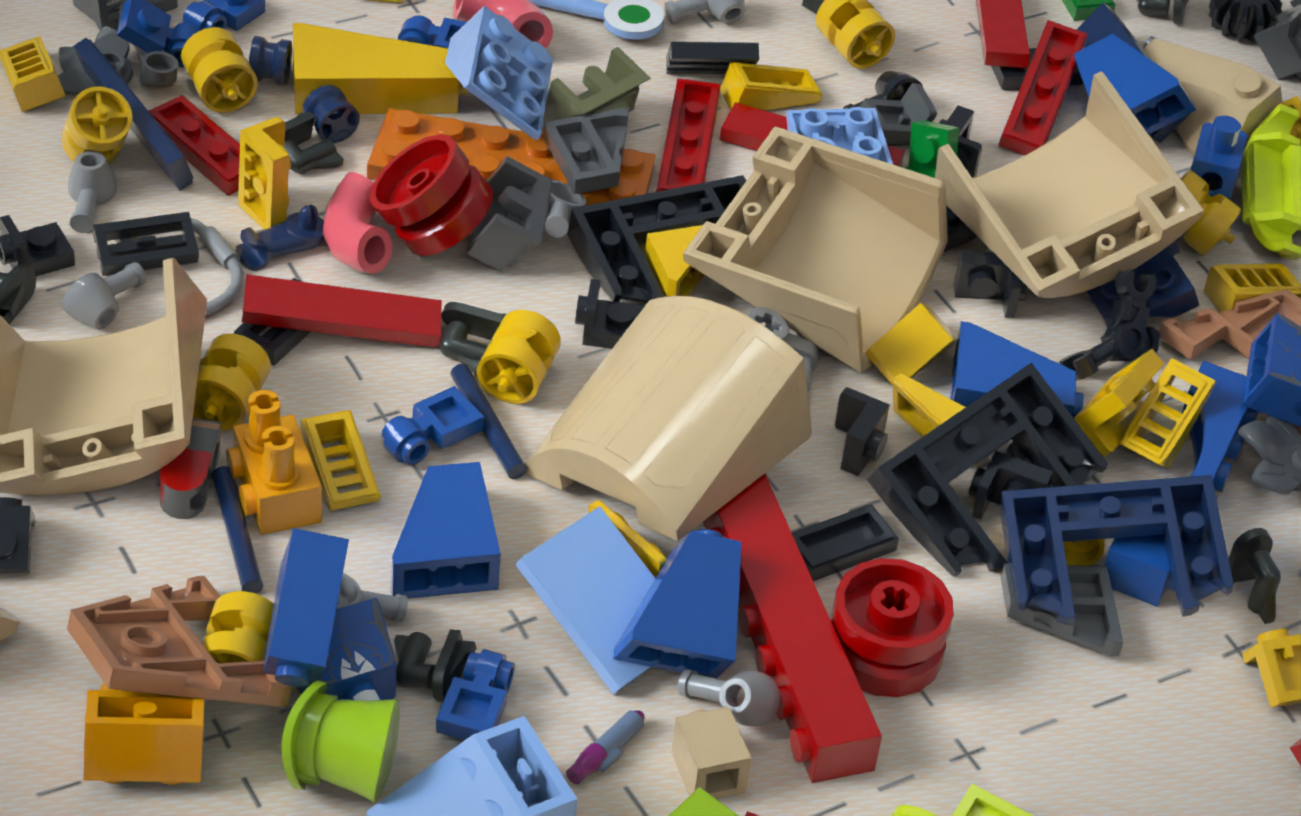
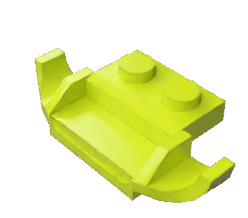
M1280 103L1255 129L1247 146L1244 148L1242 156L1243 223L1251 225L1255 237L1265 248L1278 253L1282 258L1297 260L1301 257V247L1292 243V235L1297 230L1301 231L1300 139L1291 136L1290 133L1293 125L1299 118V110Z

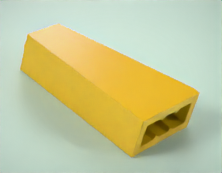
M293 23L295 114L303 113V104L311 92L325 85H334L341 89L347 101L353 104L359 114H387L388 108L410 110L420 114L458 113V95H466L467 89L464 88L445 64L448 48L305 23Z

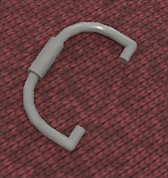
M191 218L194 232L200 235L201 242L223 267L229 269L232 274L231 283L226 291L207 302L206 317L219 311L235 299L243 286L244 271L239 263V254L213 226L207 227L199 220ZM129 238L115 240L117 243L131 242Z

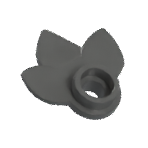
M105 26L98 33L94 44L125 83L128 84L133 76L132 66L127 59L130 50L129 43L117 36V30ZM60 47L59 61L64 72L59 74L58 78L64 93L79 94L85 89L97 87L85 73L74 47Z
M1266 415L1265 422L1253 421L1243 425L1238 430V433L1263 458L1252 474V481L1263 488L1279 494H1290L1293 490L1301 491V436L1289 422L1270 415Z

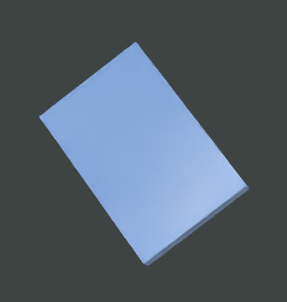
M600 506L521 557L515 564L613 695L652 668L613 659L615 646L656 578Z

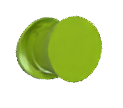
M317 680L295 702L285 723L282 737V759L288 781L294 789L305 790L306 784L319 785L323 780L350 790L376 803L387 782L396 751L400 719L398 699H338L336 695L324 694L328 683Z

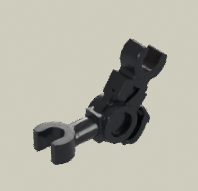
M1119 271L1116 275L1115 286L1120 299L1113 300L1111 326L1106 329L1104 336L1101 337L1102 343L1089 350L1071 354L1061 359L1059 363L1076 371L1079 379H1084L1095 374L1099 370L1098 366L1107 361L1130 362L1151 349L1157 354L1161 333L1154 327H1147L1150 308L1146 307L1147 299L1153 295L1156 289L1155 275H1140L1138 287L1135 289L1133 285L1135 271Z

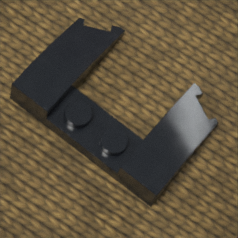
M744 175L572 208L567 235L593 279L601 280L600 287L613 302H620V299L648 303L649 300L665 297L639 244L646 243L648 233L704 225L706 221L716 224L745 184L746 179Z
M1031 362L882 464L866 480L911 535L954 576L962 572L961 565L985 562L989 571H995L1002 568L1008 562L949 483L1010 440L1019 447L1032 464L1053 471L1051 484L1054 487L1084 485L1090 470L1102 473L1106 470L1108 463Z

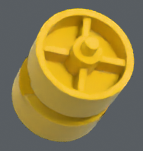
M825 0L817 12L816 26L818 30L854 68L864 69L877 64L889 53L894 44L895 30L879 11L875 10L868 0Z
M218 27L206 28L198 31L186 41L181 52V60L189 77L194 82L202 102L208 109L219 113L232 112L242 108L253 98L258 87L257 77L248 60L244 57L236 38L230 31Z
M91 87L83 90L75 97L61 134L62 147L66 155L73 162L79 154L87 151L101 153L109 165L117 159L132 124V110L127 100L117 91L107 87Z
M1189 169L1180 179L1204 212L1202 217L1185 232L1184 241L1204 256L1217 242L1225 240L1228 244H1231L1236 237L1230 233L1232 229L1230 226L1239 215L1241 208L1221 194L1213 197L1208 195L1209 185L1207 182Z
M515 310L506 314L477 366V377L481 386L490 395L503 402L522 404L532 400L537 394L561 346V337L555 325L543 315L530 310Z
M222 334L212 340L199 364L193 411L194 418L221 422V430H231L233 426L244 422L249 412V396L253 392L261 390L271 370L270 359L259 344L238 334Z
M245 591L229 592L220 596L215 601L206 628V636L203 638L202 644L216 663L265 660L273 602L261 595Z

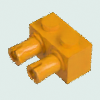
M259 390L253 392L248 398L249 423L233 426L234 447L226 449L227 465L230 468L233 479L240 478L242 485H239V495L244 515L254 516L260 535L322 523V486L294 414L280 417L281 404L278 395L274 391Z
M104 682L100 690H88L85 715L83 780L103 781L111 784L124 781L161 782L168 785H176L183 782L201 783L204 699L108 689Z

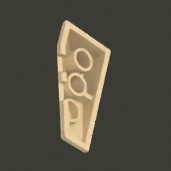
M1156 38L1143 48L1154 63L1179 80L1196 107V111L1192 112L1175 129L1181 136L1183 145L1193 156L1195 155L1203 124L1213 123L1214 119L1218 116H1230L1237 119L1241 124L1240 131H1244L1248 135L1246 147L1255 129L1280 103L1283 104L1281 85L1247 65Z

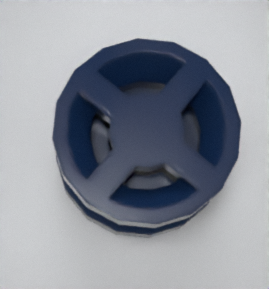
M254 36L250 49L249 64L259 82L263 78H271L277 84L286 85L288 83L292 64L291 40L281 39L279 42L273 43L268 42L265 37Z
M325 85L317 88L310 93L303 104V114L310 111L315 116L313 126L322 140L330 139L333 143L344 141L358 127L360 115L357 109L347 101L341 89L334 85Z

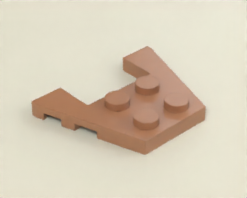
M1283 289L1236 301L1234 309L1218 313L1212 308L1197 311L1194 319L1179 322L1176 317L1166 319L1161 322L1159 332L1163 341L1189 360L1220 340L1226 341L1240 351L1242 356L1249 359L1252 342L1277 313L1301 327V298L1288 289ZM1290 423L1301 436V427Z
M205 576L188 578L186 588L172 591V587L168 584L154 587L151 590L150 598L132 603L131 598L124 595L71 609L67 630L108 689L275 707L288 706L292 686L277 682L275 675L262 673L264 661L216 663L185 622L209 620L214 603L220 597L219 593Z

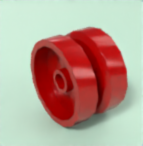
M437 134L425 137L409 145L392 158L379 173L372 185L369 200L388 225L395 226L394 230L413 254L424 257L439 254L468 236L485 218L493 202L494 190L475 166L469 165V159L451 136Z
M879 558L863 562L844 574L836 589L831 622L862 691L874 696L902 697L920 692L936 679L943 663L946 639L950 633L954 617L953 598L943 581L925 567L902 559Z

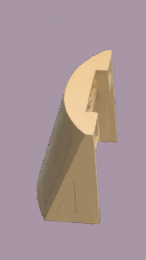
M1102 71L1093 76L1086 115L1048 143L1003 167L972 178L949 144L938 149L935 178L945 183L946 205L1038 297L1056 298L1075 295L1116 279L1119 271L1135 269L1173 243L1194 225L1204 212Z
M774 127L752 157L754 171L716 224L708 221L704 223L683 252L684 262L755 307H764L777 312L785 319L790 329L856 371L863 373L873 365V362L867 357L865 352L918 306L947 245L945 183L924 174Z
M175 258L163 260L166 316L140 326L79 339L24 341L0 315L1 493L43 496L68 495L116 487L156 472L173 461L189 445L207 298Z
M668 296L649 300L526 461V475L562 491L575 481L636 507L638 524L679 541L811 437L812 427L804 358L768 328L725 305L691 296Z

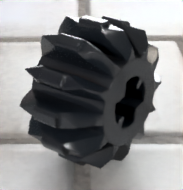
M1210 0L1209 17L1212 18L1211 26L1222 30V36L1224 37L1233 36L1237 38L1238 42L1241 39H1248L1252 43H1256L1254 35L1257 32L1279 23L1276 16L1282 13L1281 7L1283 2L1280 0Z

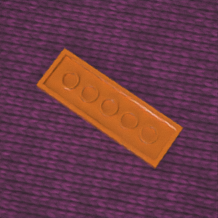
M388 108L367 163V178L376 180L379 173L392 158L409 145L425 137L443 134L453 138L469 159V165L475 166L486 180L508 156L551 180L568 184L542 133L541 137L535 141L523 131ZM624 149L618 186L581 193L586 199L585 206L648 194L655 168L656 154L639 152L634 149Z

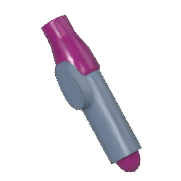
M629 710L594 743L589 744L580 753L575 763L566 770L567 778L572 783L579 784L587 776L598 770L602 773L605 772L623 754L621 747L644 727V713L640 710Z

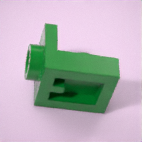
M925 120L911 122L909 167L905 169L935 178L939 147L949 144L957 155L959 127Z

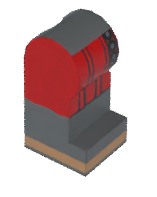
M193 418L189 445L173 461L161 468L160 506L169 516L177 519L192 518L201 513L206 506L213 481L212 472L216 469L220 456L221 422Z

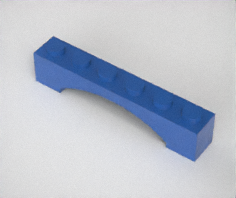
M1203 360L1198 372L1216 380L1217 383L1189 433L1194 450V471L1191 476L1212 475L1214 490L1222 493L1233 464L1227 463V460L1229 458L1237 461L1245 443V439L1238 433V430L1243 425L1256 421L1259 411L1242 405L1246 382L1245 375ZM1191 385L1188 394L1194 396L1198 388ZM1184 404L1182 414L1188 405ZM1162 534L1114 538L1104 564L1108 568L1112 589L1158 607L1167 588L1175 591Z

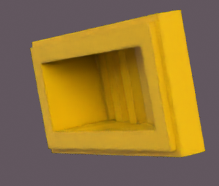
M41 36L0 50V59L22 112L65 96Z
M730 62L721 85V94L730 110L735 102L766 111L820 103L823 96L808 69Z
M1222 264L1210 267L1203 290L1220 312L1234 309L1236 301L1283 289H1288L1301 298V284L1284 264Z
M1171 358L1130 423L1120 444L1170 469L1217 381ZM1175 377L1197 387L1198 389L1194 396L1173 387L1171 384ZM1166 394L1188 405L1183 414L1162 403ZM1156 412L1177 422L1172 431L1152 421ZM1147 430L1166 439L1161 448L1143 439Z
M902 373L893 378V411L921 437L966 408Z
M351 409L301 419L299 429L321 483L322 495L329 510L334 511L380 501L381 494ZM341 441L342 444L328 448L322 447L324 443ZM347 455L348 457L346 460L327 462V458ZM353 469L355 474L337 478L332 476V473ZM360 484L362 487L360 490L340 494L337 491V488Z

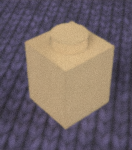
M730 707L697 710L688 715L676 717L671 752L689 796L699 787L716 799L746 793L752 757Z

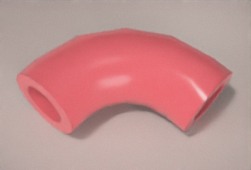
M529 0L454 1V19L468 22L485 5L496 15L506 17L517 31L530 41L538 42L544 48L549 46L553 38V27L549 18L536 4Z
M349 172L338 184L326 205L323 235L335 259L356 271L375 274L381 272L387 266L392 253V240L384 228L371 225L377 213L369 200L371 187L374 183L361 174Z

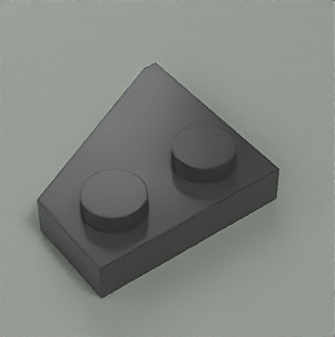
M627 107L543 123V138L574 194L618 186L629 111Z
M1004 564L1001 583L1007 617L1109 656L1120 655L1123 639L1107 566L1067 565L1076 618L1075 625H1065L1057 622L1058 614L1030 605L1027 606L1025 611L1018 609L1009 564Z

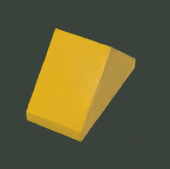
M703 225L647 234L645 258L665 297L689 296L705 276V274L684 262L683 252Z
M920 303L875 342L865 354L893 385V378L900 373L909 378L914 377L953 347L957 342V337L928 304Z

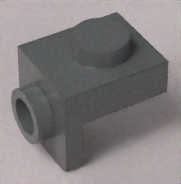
M912 83L901 101L865 98L860 105L861 108H876L887 144L910 145L911 122L919 120L933 122L937 116V111L921 84Z

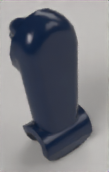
M306 205L301 208L300 212L289 215L286 221L258 233H255L251 227L243 229L240 234L243 243L237 245L235 251L239 254L240 261L246 267L254 271L260 270L269 263L271 258L319 246L325 240L323 235L324 220L318 216L316 206Z

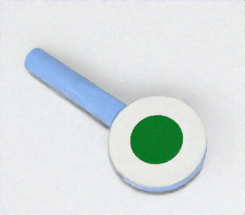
M529 0L537 6L603 19L608 31L625 39L649 38L658 34L664 26V11L652 0H614L609 4L594 0Z

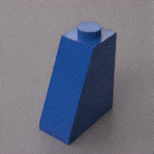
M1113 33L1074 53L1088 97L1094 74L1102 71L1148 135L1196 111L1193 101L1175 76Z
M961 321L953 356L951 400L967 407L1031 362L1073 418L1083 408L1084 394L1076 392V371L979 326Z
M480 462L428 466L392 555V596L401 594L406 595L409 599L498 590L501 553Z
M296 528L292 530L280 565L262 672L275 675V680L279 683L294 687H304L309 685V682L314 683L320 680L327 663L349 539Z
M691 530L670 553L615 646L613 659L682 673L685 669L697 671L699 675L715 679L736 661L741 541L723 538L722 534L713 530Z

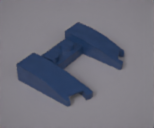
M1212 475L1002 491V527L1016 602L1020 610L1025 611L1027 606L1030 605L1058 614L1057 622L1075 625L1076 617L1063 543L1071 541L1162 534L1182 617L1198 612L1200 607L1199 601L1219 590L1225 595L1233 592L1234 584Z

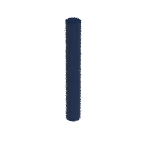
M466 364L456 365L452 368L450 375L458 390L484 416L483 433L510 479L522 477L526 473L527 467L471 370Z
M221 466L212 472V478L242 591L257 594L262 590L263 583L236 482L232 477L230 468Z

